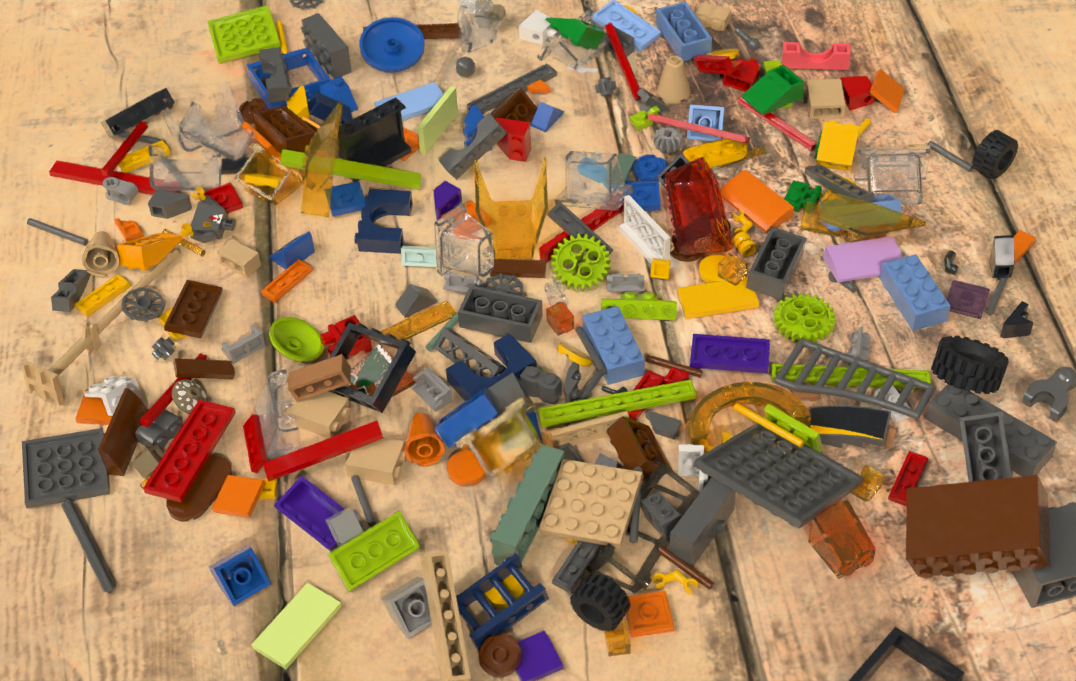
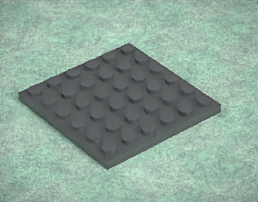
M758 423L696 458L694 462V467L700 469L702 473L710 475L718 480L719 483L730 487L736 493L745 496L753 501L754 504L762 506L770 511L771 514L782 518L798 529L860 487L864 481V477L804 444L800 448Z

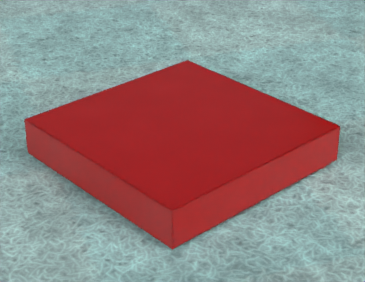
M231 182L204 191V195H208L220 204L226 213L243 208L242 202Z

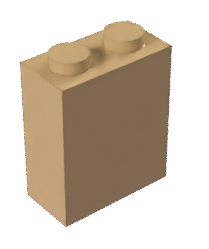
M841 79L807 80L806 99L809 118H844L845 100Z
M327 391L295 401L287 413L290 425L326 438H331L335 433L339 432L344 420L350 416L351 408L348 398Z
M384 438L352 450L345 464L348 477L358 475L359 479L394 485L396 479L401 476L403 462L407 460L404 452V441Z

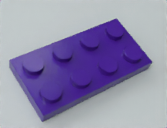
M693 334L690 367L768 374L770 339Z

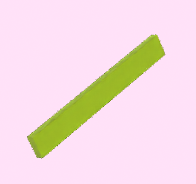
M282 149L280 166L418 190L421 186V173Z
M772 364L771 383H774L775 377L784 364ZM793 364L784 379L795 382L805 365ZM815 365L803 384L809 382L811 385H816L827 366ZM836 366L825 385L838 386L849 367ZM858 367L847 386L860 387L869 370ZM890 369L931 384L930 371ZM877 373L869 387L882 388L887 377ZM895 380L893 383L896 389H904L906 383Z
M686 380L537 408L541 428L625 411L696 399L697 394L692 380Z

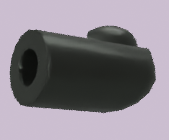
M952 250L947 252L944 258L946 273L955 275L958 266L953 264L956 253Z

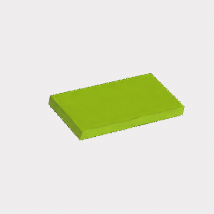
M397 511L331 551L327 556L347 591H351L420 548V545L401 511Z

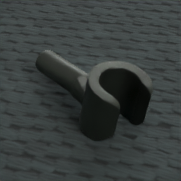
M605 386L601 388L602 391L610 394L628 391L625 387H621L619 390Z

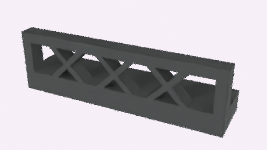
M444 328L434 346V349L452 362L457 363L462 360L469 368V360L475 359L477 368L471 370L483 377L482 370L485 369L492 371L489 377L497 376L506 369L505 366L454 330ZM445 339L449 340L450 349L444 350L441 348ZM461 349L463 350L464 358L458 360L456 358V350Z

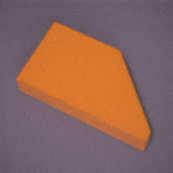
M119 218L114 219L126 242L143 237V232L136 221L129 220L126 222L120 221Z

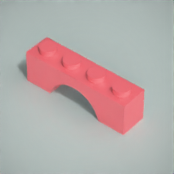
M783 42L782 65H785L788 69L849 70L850 44L833 43L825 52L810 53L802 48L800 42Z

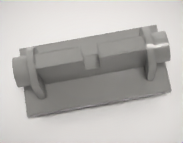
M449 272L445 273L444 280L447 281L443 289L467 294L470 285L482 288L484 282L479 277L465 275L462 278L461 274Z
M611 273V275H607V292H644V275H641V273L628 274V277H624V274Z
M863 326L857 332L854 331L849 340L851 347L847 354L868 361L871 337L868 333H863Z

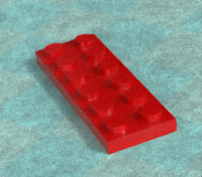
M199 400L143 487L144 492L182 503L235 416V408Z

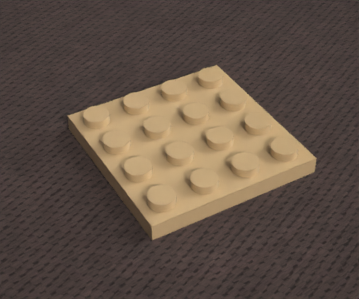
M563 459L539 527L540 534L621 548L643 480V473Z

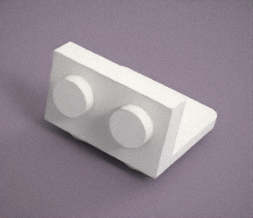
M115 376L107 377L103 383L91 385L89 390L84 392L85 397L102 398L108 416H113L125 388H129L143 400L136 378H127V376L119 378Z
M679 444L678 476L698 477L699 495L708 483V475L694 467V462L696 458L704 454V445Z

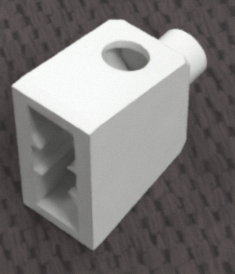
M535 10L519 25V39L541 45L550 38L557 40L560 32L551 28L550 23L545 20L550 17L538 10Z

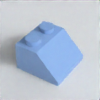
M690 105L688 122L723 131L725 108ZM687 130V139L704 141L722 139Z

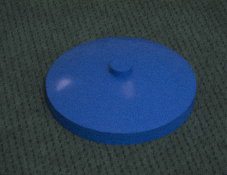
M397 17L383 18L371 23L362 32L359 42L360 53L364 61L376 70L390 73L401 72L413 67L423 56L425 48L424 36L421 30L414 23Z

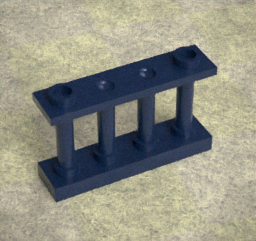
M517 554L506 558L498 567L462 593L456 595L459 614L473 632L469 636L478 651L489 637L501 635V633H504L549 600L546 589L541 583L533 587L519 569L522 567V564ZM511 574L526 591V594L516 600L502 584V581ZM493 587L508 604V607L501 612H497L483 595ZM475 600L479 602L491 618L483 625H479L466 608Z

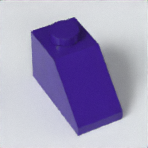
M444 181L433 190L436 220L440 222L443 214L455 209L462 203L461 189Z

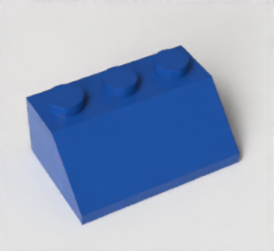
M487 387L438 420L435 430L440 434L448 448L453 445L455 447L459 446L465 441V436L476 434L481 430L480 426L485 422L490 424L497 418L499 409Z

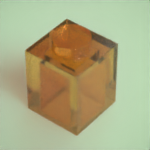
M563 302L546 309L547 322L557 336L574 329V315Z

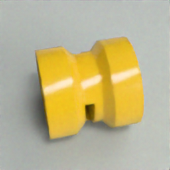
M747 232L736 234L732 240L733 245L738 249L742 257L751 256L757 249V245L751 240Z

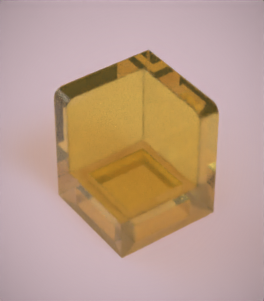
M729 253L718 263V277L737 286L747 276L748 263Z
M865 465L860 475L864 477L863 484L851 493L868 503L880 490L884 475Z
M622 620V629L605 632L608 657L630 654V637L626 620Z

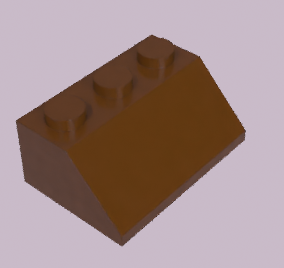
M519 88L510 93L490 114L495 119L503 118L530 122L531 125L537 107L525 91Z
M622 416L607 431L611 439L610 443L615 447L618 458L627 470L633 471L635 467L642 468V481L665 475L672 471L669 462L648 425Z

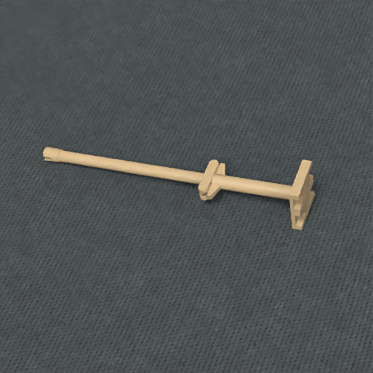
M172 249L131 290L146 288L169 264H172L180 256L179 251ZM130 294L127 299L134 300L135 297L133 294ZM122 299L97 324H90L89 321L85 320L82 324V337L50 369L46 370L25 361L21 367L28 393L31 394L33 391L39 393L40 398L46 401L52 398L55 400L56 405L60 406L64 399L58 376L85 349L91 353L93 349L98 350L100 348L98 335L122 312Z

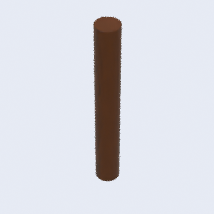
M651 355L646 356L645 362L668 369L674 367L690 373L692 376L702 377L703 370Z
M664 546L658 549L657 553L709 590L712 588L714 582Z

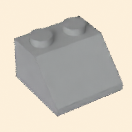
M417 576L381 597L390 617L406 638L412 637L432 624L424 578Z

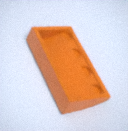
M746 169L733 177L718 192V195L736 210H743L744 216L765 233H768L771 227L776 228L793 218L794 207Z

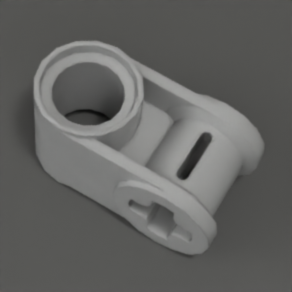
M109 177L103 181V187L106 189V198L123 205H128L139 192L135 184L119 180L115 177Z

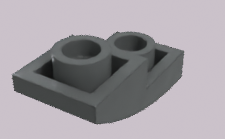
M574 362L570 365L565 380L566 403L576 401L580 394L578 383L581 379L579 364Z

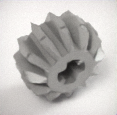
M661 127L660 130H656L653 137L656 150H660L661 153H675L676 150H680L683 142L680 130H676L675 127Z

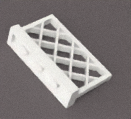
M630 195L625 196L624 223L619 225V231L650 264H652L653 258L671 260L670 268L674 267L675 261L670 256L669 235Z

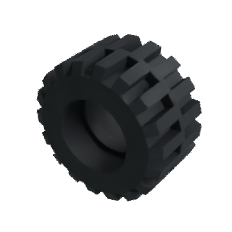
M1000 130L990 132L976 149L972 162L973 167L992 179L998 178L1012 164L1017 154L1018 141Z
M595 573L585 576L570 597L572 609L579 618L591 627L606 632L614 631L631 607L630 599L626 595L627 593L617 583L606 576Z

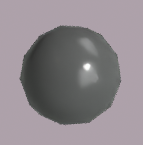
M462 57L457 60L456 70L458 75L466 78L474 73L476 70L475 63L471 58Z

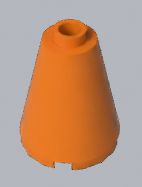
M418 413L413 416L404 446L405 457L412 464L413 462L418 463L422 467L431 466L441 460L440 457L445 453L444 442L440 434L435 430L431 417L426 413Z

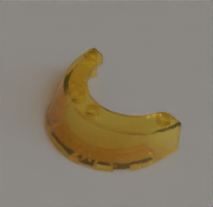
M746 381L734 383L714 390L694 407L686 422L685 440L686 444L695 445V443H699V439H706L710 433V424L715 414L736 403L758 406L770 404L808 427L811 426V414L799 398L781 387L761 382Z

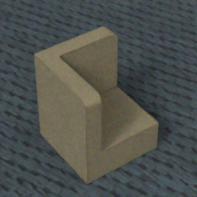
M155 444L136 458L132 464L141 476L145 478L155 470L165 453Z

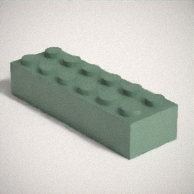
M541 444L539 450L534 452L530 467H526L522 482L517 484L514 498L509 499L506 513L501 515L497 530H493L491 534V554L494 558V564L500 565L506 558L514 554L518 555L522 564L539 530L562 460L565 459V451Z

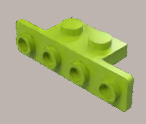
M628 291L621 294L620 299L602 298L601 310L619 306L624 318L676 320L677 301L658 300L659 295H655L652 292L636 294L635 292Z

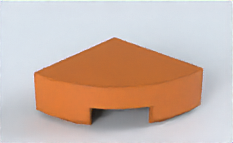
M541 79L527 86V91L534 94L535 92H542V94L551 92L550 87Z

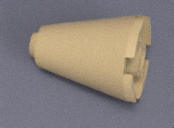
M671 56L666 60L657 88V94L666 103L678 104L681 103V100L689 98L691 89L683 59L678 56Z
M104 231L96 232L82 255V264L86 271L94 276L104 277L111 272L114 273L119 267V256L111 236Z

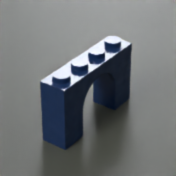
M316 92L307 103L309 114L327 122L333 127L331 128L327 125L321 127L315 138L316 146L342 158L337 127L353 119L350 107Z
M369 189L368 196H365V208L361 210L362 220L358 222V233H355L354 238L355 244L358 245V251L401 254V248L404 244L403 229L380 227L375 225L374 222L387 215L410 216L413 206L412 191Z
M509 333L494 342L495 356L507 367L504 372L494 377H481L475 374L461 360L446 368L447 382L467 401L485 387L488 389L512 372L521 381L520 375L527 366L537 367L536 360Z

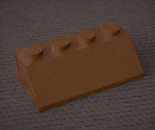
M286 106L254 113L255 130L280 153H282V149L304 153L317 136V132Z

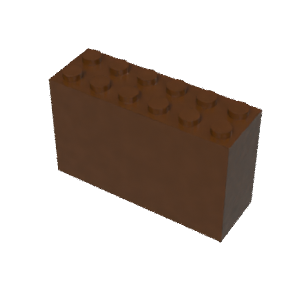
M1030 475L907 488L906 560L917 576L921 578H931L937 575L951 577L954 574L962 573L974 575L976 572L996 573L999 570L1019 571L1024 568L1039 570L1043 567H1049L1048 494L1039 476Z

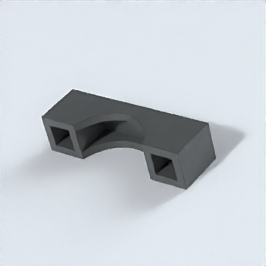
M279 47L260 49L263 73L273 75L266 79L269 103L289 101V94L292 93L284 54H280Z
M490 113L476 124L477 134L469 146L461 150L450 148L439 159V162L446 171L456 180L507 134V131Z

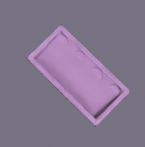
M893 236L827 246L823 255V259L838 283L880 276L882 263L903 258Z

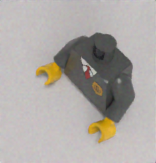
M196 187L195 191L200 195L193 192L192 197L195 200L201 199L202 201L198 202L191 225L184 223L181 226V229L184 230L180 232V235L182 237L189 235L190 238L201 243L221 239L225 230L233 231L235 229V220H228L225 209L211 197L204 195L202 187Z

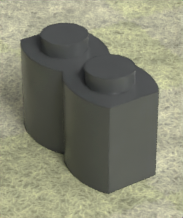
M527 366L520 375L521 383L528 396L539 397L540 400L548 404H556L562 396V380L557 375L544 373L541 369L534 366Z
M165 409L149 427L141 425L135 434L138 442L145 447L150 448L157 444L162 449L170 439L178 434L183 425L181 418Z

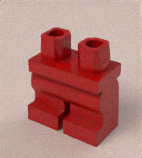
M356 315L339 321L336 324L328 325V332L320 335L321 343L324 347L333 344L328 347L329 355L332 354L349 323L355 325L360 323ZM359 336L347 359H349V356L357 355L360 351L365 353L372 351L371 339Z

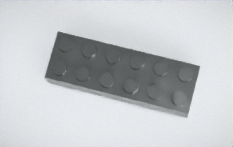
M947 384L928 404L926 420L963 441L960 425L961 417L1002 411L1005 418L1012 471L1020 476L1037 475L1053 457L1057 441L972 392L965 391L964 388H955L953 384Z

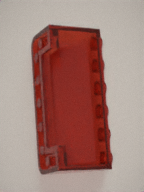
M702 156L666 173L664 186L668 191L666 197L670 203L668 208L673 217L671 218V223L675 228L673 234L677 240L675 244L677 251L687 256L721 253L732 250L733 246L719 183L704 157Z

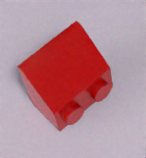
M496 118L507 131V134L497 142L498 147L510 160L526 162L531 151L530 122Z

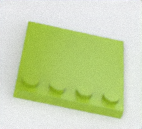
M268 5L207 21L219 64L258 54L260 49L281 48Z

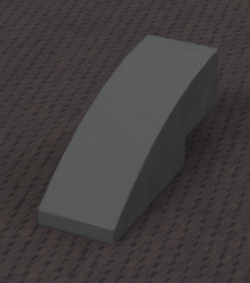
M73 269L58 283L59 290L51 297L52 311L71 312L75 307L74 304L80 300L91 274L86 270Z

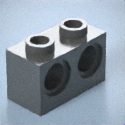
M657 491L641 500L645 518L663 539L668 542L670 540V532L679 522L681 516L665 497Z

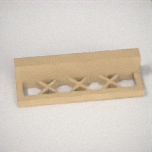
M625 411L546 431L547 438L551 447L557 449L567 443L574 446L609 436L607 431L622 416L629 418V414Z

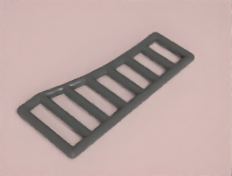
M806 339L798 341L774 379L775 384L793 391L854 399L895 411L914 419L920 418L935 391L933 384ZM804 347L814 351L795 382L784 379ZM821 354L832 357L816 385L803 384ZM840 360L850 363L849 368L836 388L824 387ZM858 367L869 370L857 392L845 390ZM877 373L887 377L876 397L865 394ZM895 380L906 383L896 403L884 400ZM917 387L925 390L915 410L903 406L913 388Z

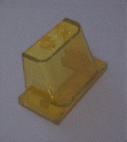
M253 141L248 146L253 153L234 178L245 187L244 190L251 195L255 193L257 194L256 197L262 202L268 201L275 206L302 185L312 190L317 185L301 169L280 166L281 160L272 156L265 148ZM255 173L283 177V179L275 189L270 188L269 185L255 186L254 183L245 182V175Z
M521 397L507 406L505 413L477 432L471 431L455 442L459 450L471 449L489 478H494L503 472L507 474L516 468L515 464L520 460L525 462L533 456L532 452L542 444L526 414V411L535 406L531 398Z

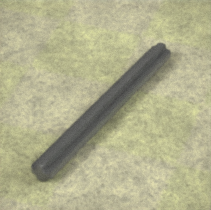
M67 499L62 503L61 507L103 592L112 593V590L115 589V584L74 502Z

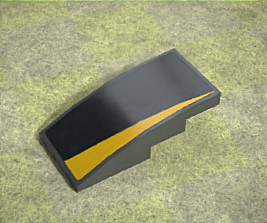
M849 405L809 407L805 425L820 434L821 443L841 448L842 443L862 447L864 442L884 447L891 411Z

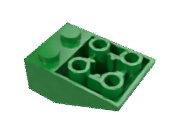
M576 18L545 19L550 23L551 28L561 31L560 35L567 39L570 38L572 44L577 47L581 45L587 50L590 48L596 50L606 34L596 25Z
M781 65L767 72L742 95V98L760 114L765 115L802 99L805 81L785 65Z

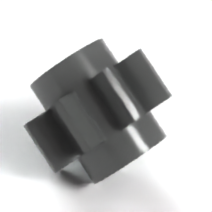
M610 77L599 79V84L595 86L596 92L601 93L602 97L613 95V90L617 88L615 80L611 81Z
M161 337L152 345L154 349L152 355L157 360L161 357L166 360L175 352L172 348L175 343L169 337L166 340Z

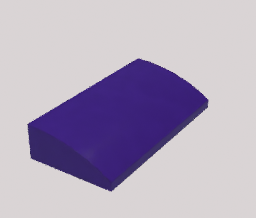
M301 476L274 504V507L331 552L338 548V545L325 519L345 509Z

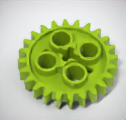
M578 234L576 239L570 235V241L564 238V245L558 243L559 249H554L555 255H551V260L553 261L551 262V267L554 268L552 273L557 274L555 276L556 281L561 279V286L567 283L568 290L571 286H574L575 292L578 287H581L582 292H584L585 287H588L591 291V285L598 287V281L604 282L603 276L607 277L608 275L606 270H610L609 263H611V258L608 257L609 251H605L606 245L600 246L601 240L594 242L595 236L588 239L587 234H585L584 238H581L580 234ZM575 249H579L581 252L576 254L572 251ZM593 256L598 258L595 261L589 260ZM568 264L573 266L571 269L564 268ZM588 272L589 275L582 276L581 273Z
M800 293L799 297L792 294L791 299L786 296L785 301L780 300L779 305H776L773 313V323L775 324V329H779V334L785 333V339L791 337V342H794L796 339L798 341L806 339L817 343V338L823 341L824 336L829 337L830 332H833L836 313H833V307H829V302L824 303V298L818 300L817 295L812 298L809 293L806 296Z

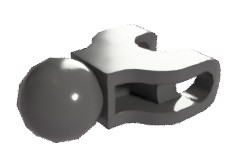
M1060 367L1049 379L1034 381L1024 393L1022 403L1028 407H1032L1037 402L1048 403L1051 406L1049 419L1058 422L1067 411L1069 403L1068 391L1076 387V371L1071 367Z

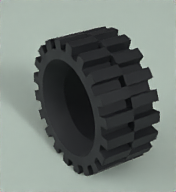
M947 336L946 338L943 337L939 342L931 370H933L934 375H937V378L940 380L944 379L945 383L948 385L953 384L955 388L959 389L961 387L965 391L970 392L972 390L978 394H981V392L990 394V392L996 393L1000 389L1009 361L1003 352H998L999 349L990 347V344L980 343V340L976 339L970 340L969 337L961 338L960 336H954L953 338L952 336Z

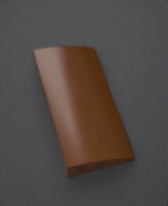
M129 388L124 389L98 448V452L109 475H125L138 444L135 432L141 426V417L148 411L142 400Z

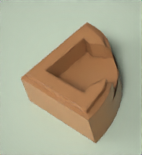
M793 391L792 393L794 397L800 400L802 398L816 401L821 397V394L799 391Z
M888 428L884 443L885 448L892 449L896 428Z

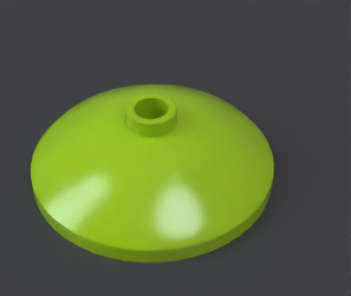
M293 317L279 318L270 327L269 337L271 343L281 355L292 361L313 362L323 353L324 346L321 343L320 333L312 325L301 319Z

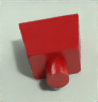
M741 58L737 59L736 61H743L744 65L732 74H724L723 85L743 92L749 90L758 81L760 74V65L754 58H750L749 61Z
M867 76L840 77L845 104L849 111L874 102V96L870 93L872 83Z

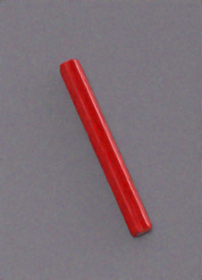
M139 122L103 166L101 171L104 176L112 174L148 129L147 122Z

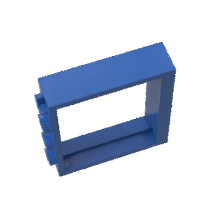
M308 47L284 54L287 71L307 65L318 80L302 85L305 88L307 100L311 99L316 92L319 93L325 83L330 81V78ZM261 61L247 64L248 78L264 100L266 106L269 109L287 106V101L269 103L267 89L260 79L271 76V74L263 73ZM299 87L291 89L292 93L289 94V98L297 91Z

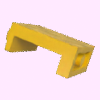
M833 120L829 122L824 121L816 165L821 164L826 168L851 172L859 135V126L852 123L840 124Z

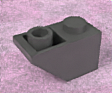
M156 189L148 202L151 216L165 219L192 209L189 195Z

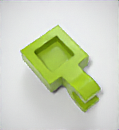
M653 106L647 113L643 110L629 116V120L639 131L653 125V121L648 119L649 113L659 115L657 112L660 109L657 106Z

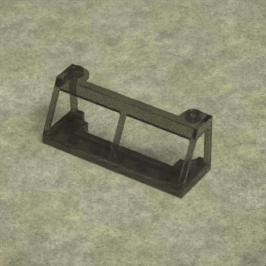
M662 463L641 484L640 507L642 505L641 500L646 498L650 491L655 488L682 500L677 509L682 518L700 492ZM667 473L691 493L684 496L657 483ZM638 531V537L654 543L655 546L636 575L612 558L615 547L610 543L601 546L587 570L592 574L606 576L620 587L637 593L640 589L645 590L652 581L650 572L661 556L657 551L661 546L666 548L669 541L666 542L662 536L659 539H655ZM609 562L633 581L628 585L597 570Z

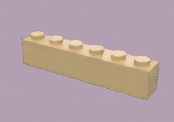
M448 551L426 553L421 564L442 681H469L471 676Z

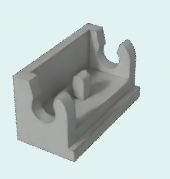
M256 326L250 327L252 329L250 335L230 346L226 342L221 343L223 346L221 348L222 352L232 361V364L266 346L263 333Z
M428 366L413 377L416 383L412 385V390L434 412L453 402L451 388Z

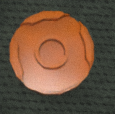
M463 450L455 453L447 463L449 479L460 486L478 484L487 475L485 457L474 450Z

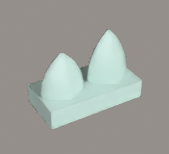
M402 246V266L438 267L439 249L437 247Z

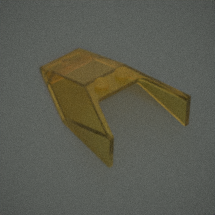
M342 102L336 105L312 136L310 145H306L305 156L307 158H303L302 168H305L301 206L302 214L329 217L334 163L335 158H339L340 144L338 133L339 127L342 124Z
M543 157V168L533 198L523 201H493L480 172L478 160H474L476 214L493 258L533 260L548 211L546 157Z
M825 190L821 207L818 204L806 202L800 230L843 238L844 241L852 243L914 231L925 226L926 222L881 205ZM821 221L839 227L841 230L830 231Z

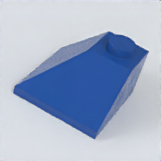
M341 76L326 82L319 92L350 107L351 112L358 110L349 85Z

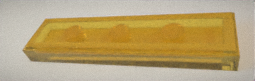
M444 301L382 330L381 333L383 335L389 333L396 337L397 340H401V338L407 340L450 320L456 314V311L448 301Z

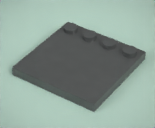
M103 428L22 441L26 509L62 503L67 499L73 501L110 494L108 472L98 452L104 437Z

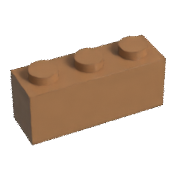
M343 354L291 371L288 376V390L296 401H300L348 385L351 381V366Z

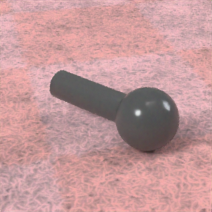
M739 27L735 29L734 32L747 43L749 49L757 50L760 48V41L758 39L751 38Z
M830 271L828 274L829 280L831 282L838 283L833 273ZM850 281L839 282L852 293L856 292L857 286Z

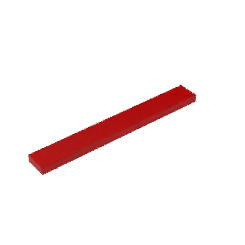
M58 160L49 170L50 176L101 186H103V181L106 178L115 177L119 180L135 184L139 193L153 195L156 189L179 193L182 189L181 183L117 171H113L110 176H104L101 168Z

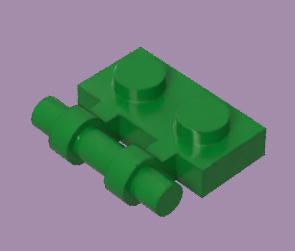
M793 180L784 200L794 207L795 212H799L801 208H804L805 212L809 214L815 209L816 201L821 197L822 187L816 185L811 190L810 184Z

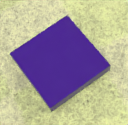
M545 630L518 641L522 649V660L515 672L520 681H537L564 669V665Z

